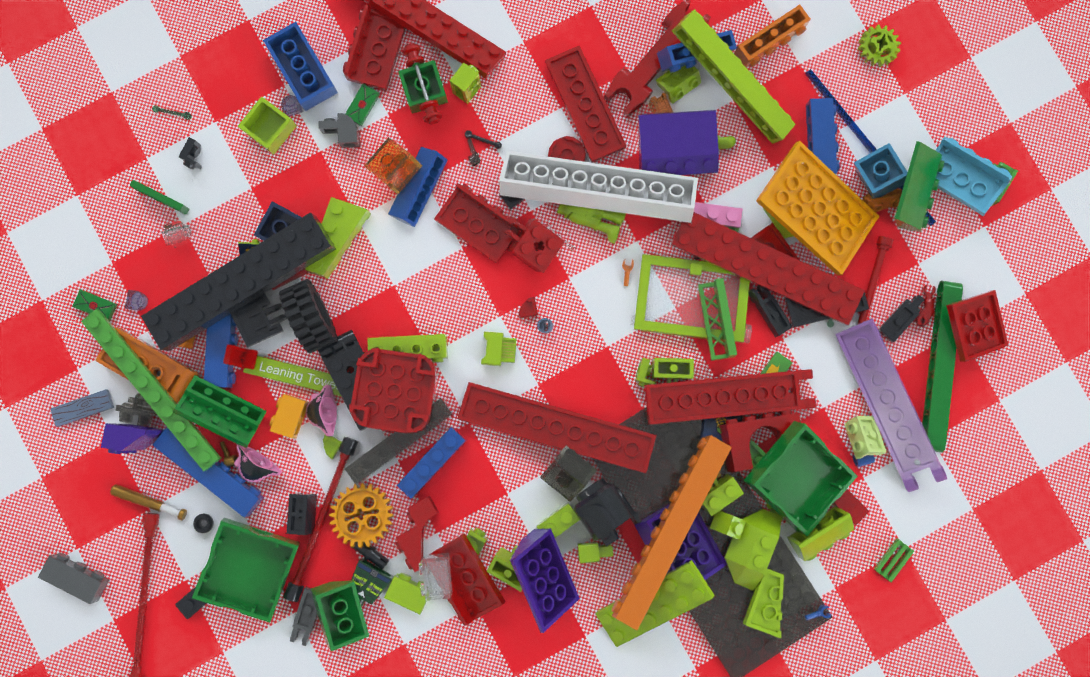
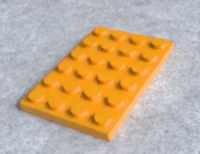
M801 141L793 145L756 200L759 205L837 276L844 273L879 218V215Z

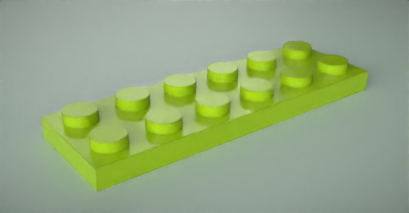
M691 560L666 574L638 630L612 617V607L616 601L597 610L595 615L614 645L618 647L713 599L715 595Z

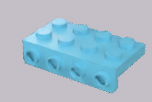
M944 137L935 150L942 154V160L945 161L943 171L938 172L937 179L940 180L938 189L982 216L986 214L1012 179V176L1006 169L998 168L989 159L981 158L972 149L959 145L953 138Z

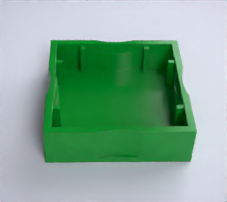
M793 421L744 481L795 531L808 536L826 515L830 506L843 495L858 476L839 457L831 453L825 443L806 424Z
M224 517L219 524L211 546L209 559L201 572L192 598L218 607L231 608L244 615L270 623L300 542Z

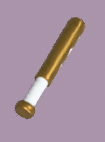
M117 484L113 485L110 490V494L114 497L158 512L169 513L181 521L187 515L186 509L174 508L164 504L162 501Z

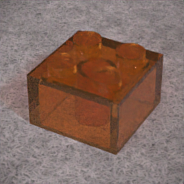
M388 137L364 167L398 195L422 165L412 154Z

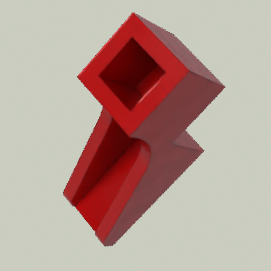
M430 495L407 508L409 511L407 516L411 523L415 522L416 526L396 537L397 542L395 544L398 550L404 552L407 558L405 562L410 570L413 569L414 572L419 571L423 566L424 527L431 517L439 513Z

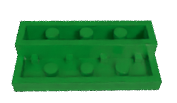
M196 375L189 383L173 413L244 448H247L267 412Z

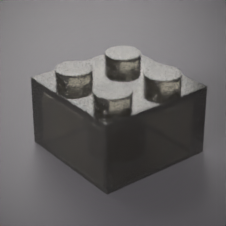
M566 445L540 478L571 502L588 484L597 470Z

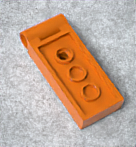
M115 327L122 338L178 404L195 375L199 377L200 374L126 330ZM102 348L95 361L128 380Z

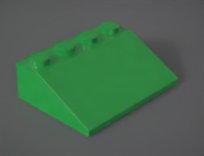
M916 141L895 215V221L898 228L921 233L922 228L927 227L929 217H926L928 209L931 210L933 207L934 198H931L933 191L938 189L940 180L937 179L938 172L943 171L945 161L942 160V154L919 141Z

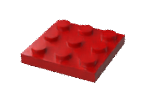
M990 290L946 305L960 362H966L1009 346L996 290Z

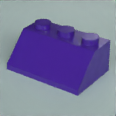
M105 423L101 448H106L108 453L114 454L137 453V450H145L151 446L165 429L134 424Z

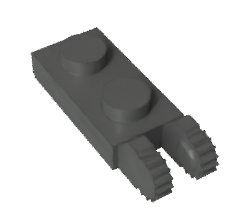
M309 587L304 588L290 637V642L294 643L297 640L299 629L305 630L302 638L303 646L308 644L318 616L311 593L312 588Z

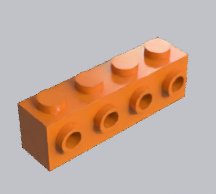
M799 4L739 44L734 54L740 58L746 68L748 66L753 67L761 61V57L764 55L770 56L776 51V47L779 45L783 47L792 40L791 37L794 35L800 36L804 33L811 18Z

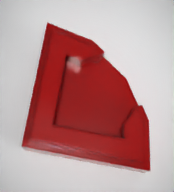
M535 296L528 298L522 304L519 310V319L538 316Z

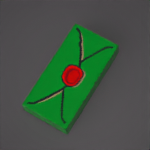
M362 84L345 114L362 127L380 93Z
M80 289L72 307L89 314L95 309H99L110 322L118 304Z

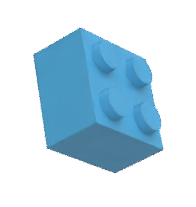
M890 143L854 162L855 171L872 199L882 197L905 183L908 172Z

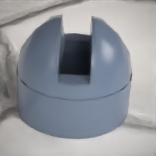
M548 318L540 319L537 324L538 330L544 334L550 333L554 327L553 322ZM546 322H548V330H547V331H545V329H546Z

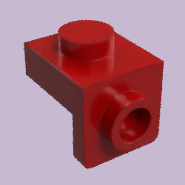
M227 344L223 364L253 370L258 351Z

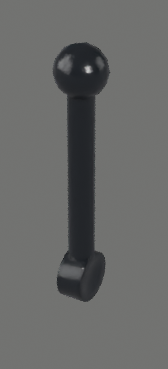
M469 130L465 132L467 139H477L495 146L496 149L502 147L501 142H493L472 134Z

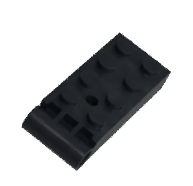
M352 329L337 336L338 341L318 350L348 410L349 404L351 405L357 371L356 363L358 358L364 354ZM349 367L354 368V372L351 374L347 372ZM355 421L360 432L367 429V427L361 426Z

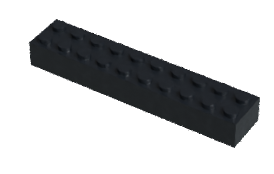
M310 212L141 317L160 350L171 351L232 312H235L336 250L317 216Z

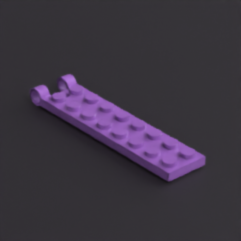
M873 318L835 334L908 492L918 490V483L912 473L929 467L937 483L947 480L946 472L939 462ZM919 460L920 464L916 465L914 461Z

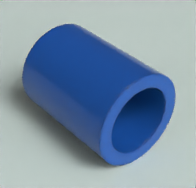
M855 455L852 456L857 468L875 463L874 455H866L861 459H856Z

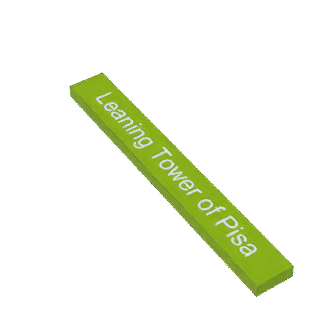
M257 356L253 370L244 369L243 371L244 373L321 391L325 385H331L333 394L341 396L329 373Z

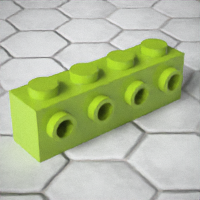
M446 334L367 338L368 351L371 348H380L413 354L419 353L425 355L433 363L444 362L443 359H448Z

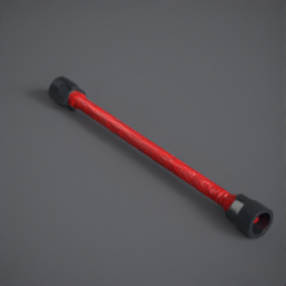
M345 436L339 449L341 460H339L338 467H336L337 469L330 483L331 486H329L330 488L327 491L328 493L323 502L324 505H322L321 512H319L311 534L312 536H310L309 543L302 557L303 560H301L300 567L297 570L298 572L293 581L288 583L283 598L292 602L299 601L304 588L302 578L308 566V561H310V556L327 516L326 513L329 511V506L334 497L333 494H335L336 487H338L340 482L339 480L344 471L343 468L346 466V461L355 453L359 443L357 440Z

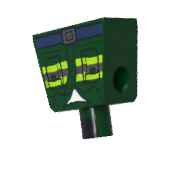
M364 558L358 561L352 577L361 607L365 601L373 604L394 577Z

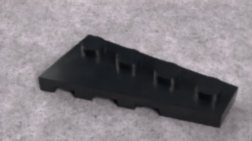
M865 292L855 313L869 309ZM784 297L792 328L831 319Z

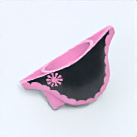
M325 385L320 393L312 394L306 408L308 421L312 425L319 427L326 436L334 435L337 420V406L331 385Z
M237 445L239 456L234 464L238 467L240 475L245 480L259 482L268 476H279L283 472L270 459L248 446L244 448Z

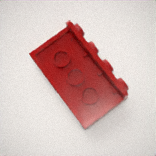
M365 4L364 9H361L359 12L360 22L358 27L356 26L354 29V41L349 46V58L343 65V73L348 81L387 91L406 28L380 11L371 9L370 5Z
M457 183L456 189L434 220L497 264L513 241L504 233L506 229L513 231L516 235L520 232L518 228L511 224L515 218L512 216L508 218L503 214L504 211L496 205L494 207L487 203L488 200L482 195L476 196L473 194V190L468 185Z
M465 533L425 557L428 568L432 571L438 585L444 591L449 603L464 626L469 625L475 619L506 602L491 576L486 572L485 566Z

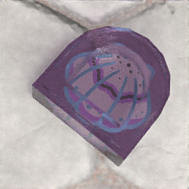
M287 95L282 99L281 108L287 116L290 117L304 112L295 96Z
M128 290L125 309L143 310L148 304L147 296L139 291Z

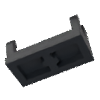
M289 494L286 534H312L315 526L317 494Z

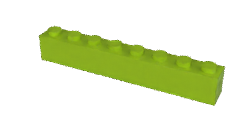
M694 9L672 30L676 37L772 144L786 137L796 125L791 116L779 106V103L772 98L766 88L757 81L754 74L742 64L740 58L735 56L729 49V46L716 34V31L705 22L701 14Z

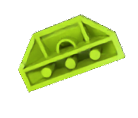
M765 509L742 518L746 520L740 540L732 537L724 557L734 583L750 590H754L764 577L780 536L782 517Z

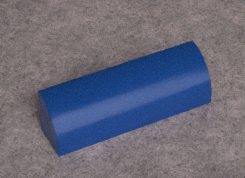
M421 147L388 215L415 227L447 163V159L435 150Z

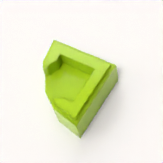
M324 435L325 453L331 459H334L342 441L333 436Z

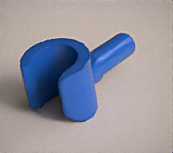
M823 604L820 605L818 611L805 615V619L810 620L820 616L830 618L832 614H823V610L829 608V606Z

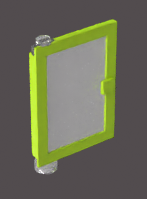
M642 254L636 312L631 314L630 325L634 326V330L707 339L698 284L711 283L715 279L723 278L735 342L749 343L752 325L746 324L750 281L706 261ZM714 287L704 288V296L712 300L715 295ZM710 305L707 313L715 319L718 315V309ZM715 323L710 328L711 333L717 338L722 333L721 327Z

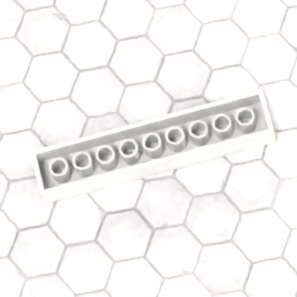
M506 151L499 185L500 195L691 223L695 208L698 178Z

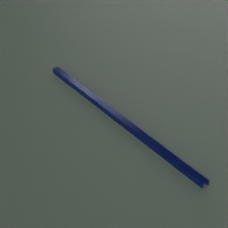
M811 69L805 73L824 98H833L836 112L870 153L877 150ZM927 211L926 217H929L928 224L932 226L936 221Z

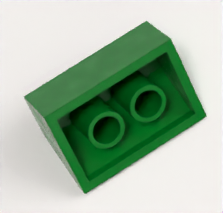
M354 580L328 582L311 589L325 642L331 652L369 637Z

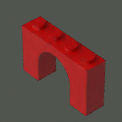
M786 410L779 411L780 415L774 416V413L762 414L760 419H756V416L744 417L742 422H738L737 419L725 420L726 424L719 425L722 441L732 447L725 459L727 472L753 469L750 439L760 427L769 429L778 440L793 421L801 422L800 414Z

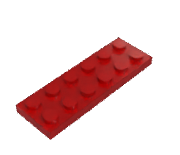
M580 45L546 59V66L591 163L625 149L624 139Z

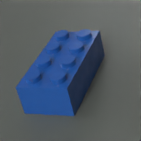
M297 22L290 24L263 40L305 111L338 93Z

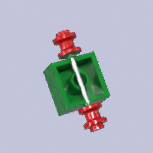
M410 43L402 50L403 56L408 57L406 61L408 68L398 71L412 114L425 111L424 122L430 125L436 124L442 118V113L437 112L436 107L448 103L435 60L424 63V57L418 54L421 51L420 46Z

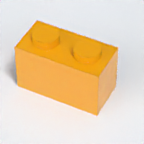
M283 394L282 397H279L276 404L278 410L276 415H273L270 420V431L297 439L309 401L288 394Z

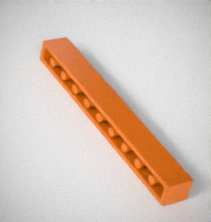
M712 435L700 439L696 455H693L688 462L690 467L679 479L678 483L680 486L678 490L671 494L669 499L671 503L668 509L665 508L661 513L659 526L653 529L649 545H645L641 552L643 557L639 564L636 563L631 571L632 578L622 588L621 592L623 595L620 601L617 600L612 607V617L635 630H638L732 448Z

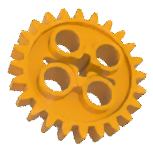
M364 483L361 484V488L354 484L353 490L346 487L347 493L340 492L342 498L334 499L338 503L337 506H331L335 513H331L329 516L335 520L331 521L330 524L336 525L332 531L334 533L340 532L337 536L338 539L345 537L343 540L344 544L351 540V547H354L356 543H358L359 548L363 547V543L370 547V541L378 544L377 538L384 539L382 533L390 532L386 528L387 525H393L389 518H393L394 514L389 513V511L393 510L394 507L387 506L391 500L389 498L384 499L387 495L385 492L379 494V487L373 491L372 484L367 489ZM368 499L374 500V504L371 508L365 507V503ZM349 504H354L355 506L352 513L346 512V507ZM375 510H379V512L376 514H368L374 512ZM361 511L367 514L363 516V520L357 517L361 515ZM348 517H356L348 521H345V519ZM377 518V526L371 528L369 526L370 520ZM353 523H358V530L351 533L350 526Z

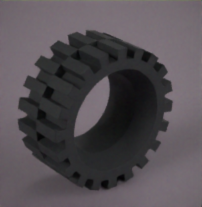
M309 279L279 291V299L285 311L284 314L296 338H298L299 343L303 345L307 353L315 352L338 341L329 312L326 310L323 300H321L319 293Z

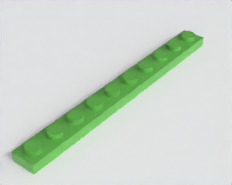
M95 309L81 321L200 468L203 471H207L218 462L221 457L191 421L173 413L177 403L99 309Z

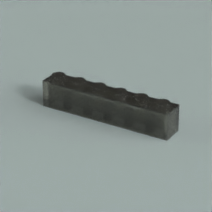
M440 398L433 403L429 423L423 431L410 434L392 433L347 466L345 471L356 485L362 483L453 416V412L445 401Z

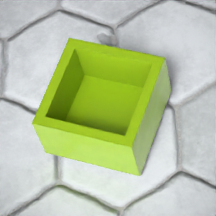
M261 96L238 127L274 155L297 125L289 116Z

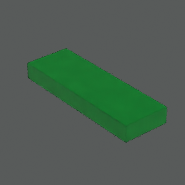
M133 179L130 183V187L183 214H187L190 210L185 205Z

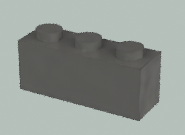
M64 553L48 556L37 577L88 604L99 601L109 582V579L105 578L102 572L92 571L87 568L86 564L78 561L74 562L70 560V556Z

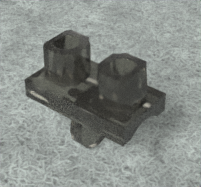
M137 393L135 398L129 397V403L124 402L122 405H116L115 411H120V422L131 423L133 415H138L137 425L148 427L152 422V418L157 416L152 408L144 407L149 404L140 393Z

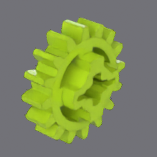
M877 25L875 29L871 26L862 34L858 41L861 44L858 50L863 51L860 57H866L865 63L871 61V66L878 63V66L881 67L884 63L889 65L891 61H894L900 52V49L897 47L901 44V42L896 41L899 35L892 34L894 29L888 31L886 25L883 29H881L880 25Z

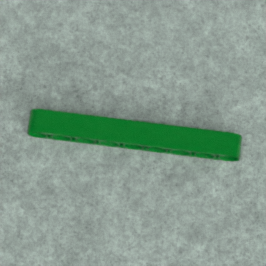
M942 280L937 287L922 421L934 451L943 453L946 448L957 349L946 305L962 300L963 294L962 283Z

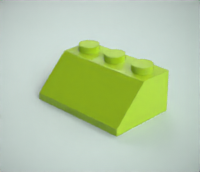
M835 506L826 512V515L808 536L796 531L788 536L787 539L800 559L803 561L813 560L817 553L830 549L834 545L833 543L839 539L843 540L850 535V532L854 530L850 513Z

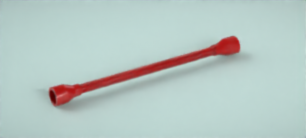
M143 513L142 524L145 531L144 537L146 538L144 544L145 552L143 555V575H141L140 585L141 593L139 596L134 663L129 677H143L141 654L143 651L144 623L146 620L145 610H147V592L149 589L151 546H153V537L159 525L160 514Z

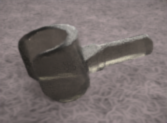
M468 139L467 142L472 155L467 158L471 165L475 166L481 160L474 148L472 139Z

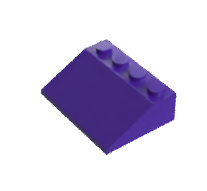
M716 110L638 115L639 170L674 175L718 173L719 148Z
M669 505L647 516L640 523L635 524L645 545H649L652 539L650 535L653 529L659 526L661 513L665 508L668 509ZM699 512L667 573L692 560L706 580L727 565Z
M551 528L533 529L521 539L510 562L540 633H544L580 598Z

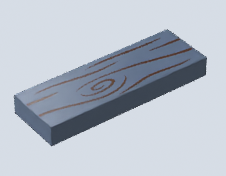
M105 389L50 408L55 426L61 427L112 409L114 405L109 390Z

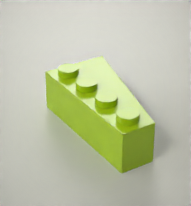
M331 197L321 224L336 250L311 264L305 270L311 274L328 279L342 259L341 257L350 247L355 236L362 229L365 221L370 217L371 213L369 210Z

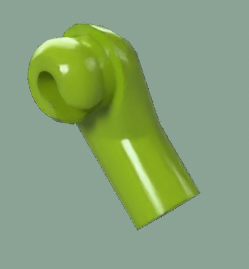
M718 135L719 149H730L735 145V137H720Z

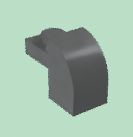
M337 113V120L326 118L324 121H318V128L322 134L338 133V144L341 148L360 147L359 129L348 115Z

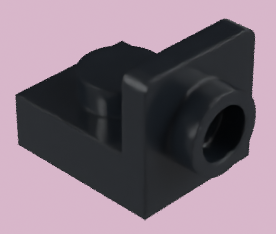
M190 137L187 139L178 157L184 161V166L192 170L195 167L201 170L202 166L194 161L201 152V144Z

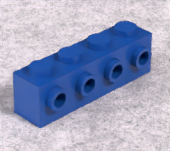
M732 30L717 33L731 51L737 49ZM683 43L667 46L657 53L662 72L670 70V73L681 70L682 66L691 68L698 65L697 62H699Z

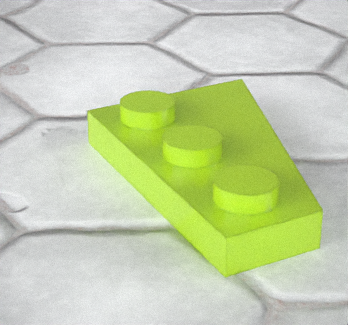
M767 568L764 577L755 588L743 621L744 625L781 638L780 620H782L783 574Z

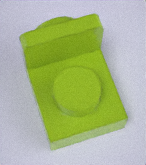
M641 358L634 380L639 382L638 386L644 387V385L656 384L655 381L645 379L646 376L650 375L652 365H649L650 359Z
M471 528L467 538L477 555H479L488 538L481 529L475 528L474 530Z

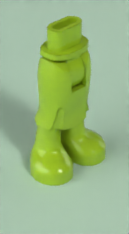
M560 204L557 211L558 214L564 215V218H568L573 223L605 233L608 241L612 244L616 243L620 226H622L626 213ZM602 218L609 220L614 224L601 222Z

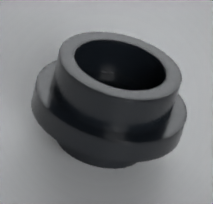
M206 513L197 515L193 521L194 529L199 533L209 532L214 525L213 518ZM202 520L207 522L205 527L201 524Z

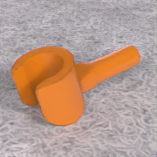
M625 258L622 268L625 270L624 286H628L630 271L634 267V260L632 259V264L627 266Z

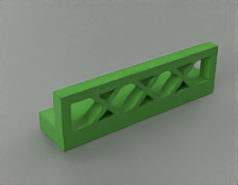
M720 278L715 279L711 283L698 284L711 361L733 358L737 355L724 279ZM714 287L715 295L712 300L704 296V288ZM710 305L718 309V315L715 319L707 313ZM714 323L721 327L722 333L718 338L710 330ZM717 342L724 346L726 354L715 355L714 346Z

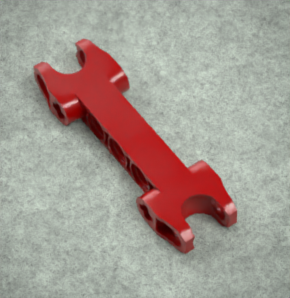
M684 0L670 11L661 24L667 31L631 72L623 67L613 78L610 87L604 95V99L609 101L619 93L627 95L630 103L624 110L626 117H629L633 112L641 108L653 93V90L647 85L661 70L657 53L667 46L682 43L672 30L686 16L685 12L688 10L691 0ZM708 14L703 16L707 24L711 19V16Z

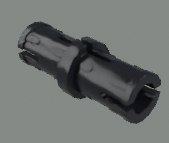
M356 543L354 547H351L364 556L366 561H371L381 570L389 562V559L376 551L374 546L367 547L363 543V547L359 548L358 543Z

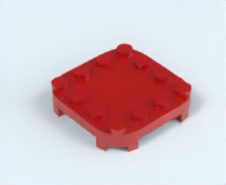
M371 348V350L358 358L351 405L349 404V411L353 419L359 425L371 429L407 434L423 431L429 423L437 379L434 363L425 355L419 353L413 354L380 348Z

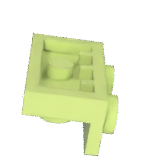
M856 416L845 423L856 459H861L866 455H882L886 453L880 431L873 416Z

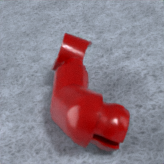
M927 285L922 288L925 300L923 309L915 319L918 326L923 327L927 325L934 314V299H932V295L936 291L935 286H933L931 293L925 291Z

